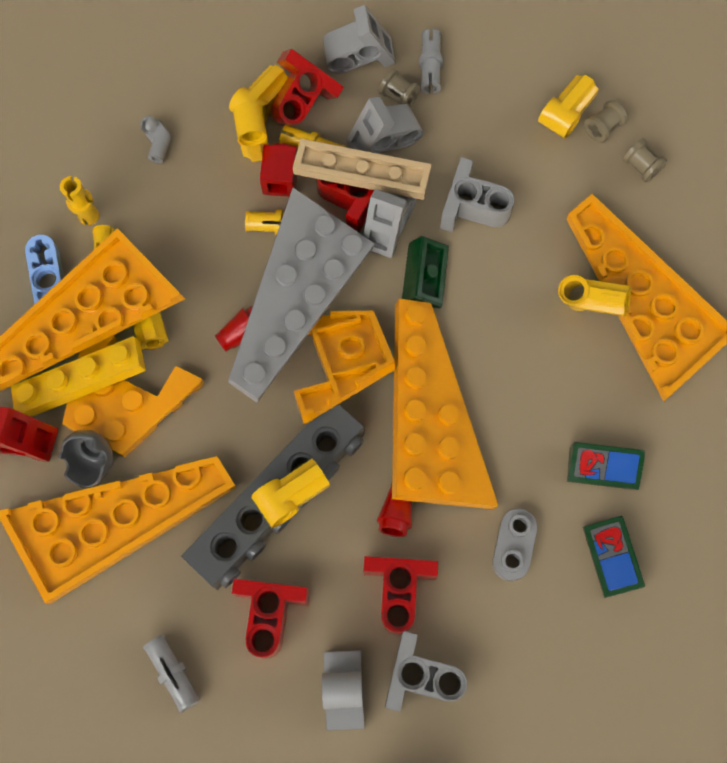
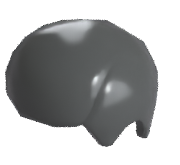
M76 430L63 440L61 452L58 456L59 459H64L67 467L64 476L67 480L79 487L89 488L97 485L105 478L114 460L112 449L107 440L93 430Z

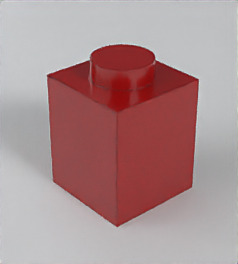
M284 143L264 145L259 179L263 195L290 197L292 188L296 189L297 175L293 173V164L297 154L295 146H289Z

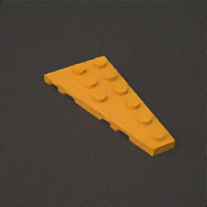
M591 194L568 214L566 220L598 280L631 286L629 310L625 317H618L662 400L665 402L727 344V320L601 201Z
M117 228L0 336V391L185 300V298Z
M399 298L395 303L392 499L493 510L499 505L432 304Z
M218 456L178 465L174 469L154 474L151 472L139 475L138 478L122 482L119 480L67 493L62 497L27 503L28 505L14 509L0 510V521L45 604L50 605L237 487Z

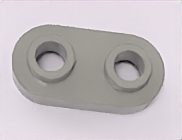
M513 509L507 512L500 522L492 567L495 574L502 580L509 582L517 581L526 575L529 570L537 533V522L534 516L527 510ZM514 521H522L525 524V531L522 533L515 531L513 528ZM512 555L517 558L518 566L516 568L507 566L505 562L507 556Z

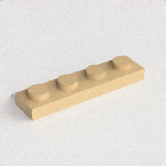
M300 139L293 164V173L295 175L370 190L377 189L386 193L421 200L425 198L431 172V164L306 139Z

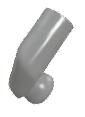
M146 116L141 120L140 128L152 143L147 157L152 162L161 164L166 155L171 136L159 119Z

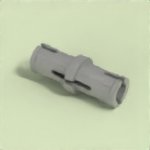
M430 29L424 30L421 35L422 54L419 56V67L422 69L421 91L425 94H430V83L433 85V94L441 90L440 69L443 67V56L440 54L442 34L437 29H433V40H430Z
M160 635L144 645L143 649L147 652L159 674L157 680L160 685L165 684L178 707L179 713H182L197 704L201 699L184 673L187 669L184 663L178 662L165 640V636Z

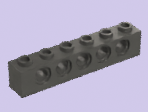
M339 404L313 419L181 557L216 590L222 585L225 588L230 586L241 573L238 568L247 559L254 560L266 547L264 543L266 538L272 532L280 533L291 520L290 518L283 524L271 528L251 498L252 494L273 479L278 478L281 480L293 472L298 464L306 463L312 458L321 468L327 480H330L340 468V465L337 463L346 454L352 456L364 443L362 439L364 427ZM324 438H332L337 442L336 447L329 452H323L317 446ZM252 514L261 515L262 524L258 529L248 531L244 528V522L248 516ZM227 540L235 541L237 545L236 552L229 558L220 557L219 548L221 544Z

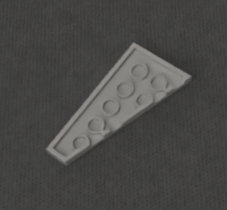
M292 188L228 381L229 384L255 402L260 400L372 251L375 244L294 188Z

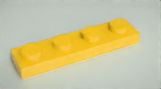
M132 336L12 385L11 393L14 410L33 417L145 372L146 368L140 341Z

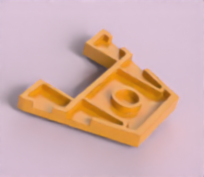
M374 310L330 311V315H323L308 334L313 339L327 382L294 390L295 400L303 424L309 423L395 370L394 358Z
M113 335L80 351L78 358L115 344L117 341L116 337ZM175 366L159 395L155 396L122 380L68 402L62 425L74 432L76 430H93L107 440L113 452L126 457L158 428L157 425L171 412L177 411L187 397L194 391L200 390L204 385V381L202 378Z

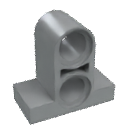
M366 5L353 9L355 15L354 22L333 30L323 37L326 65L331 73H346L376 60L384 68L396 63L391 36Z
M380 97L368 99L346 142L349 148L381 153L409 147L419 141L424 132L409 105L385 106Z
M461 157L442 213L440 229L453 232L457 217L491 227L504 226L509 221L515 199L513 193L504 186L471 177L473 160ZM468 195L473 199L467 201L461 199L460 196ZM500 204L504 207V209L498 210L493 208L491 205Z
M377 189L374 190L370 197L363 233L364 237L375 243L372 252L392 258L396 251L398 238L414 209L416 198L386 193Z
M403 631L385 708L400 712L405 691L443 701H456L466 692V676L455 666L413 656L418 635ZM408 663H415L422 669L423 677L417 685H408L402 679V669ZM446 672L454 674L459 681L458 690L452 695L444 694L439 688V679Z
M361 650L324 652L322 701L323 709L326 710L327 731L365 729Z

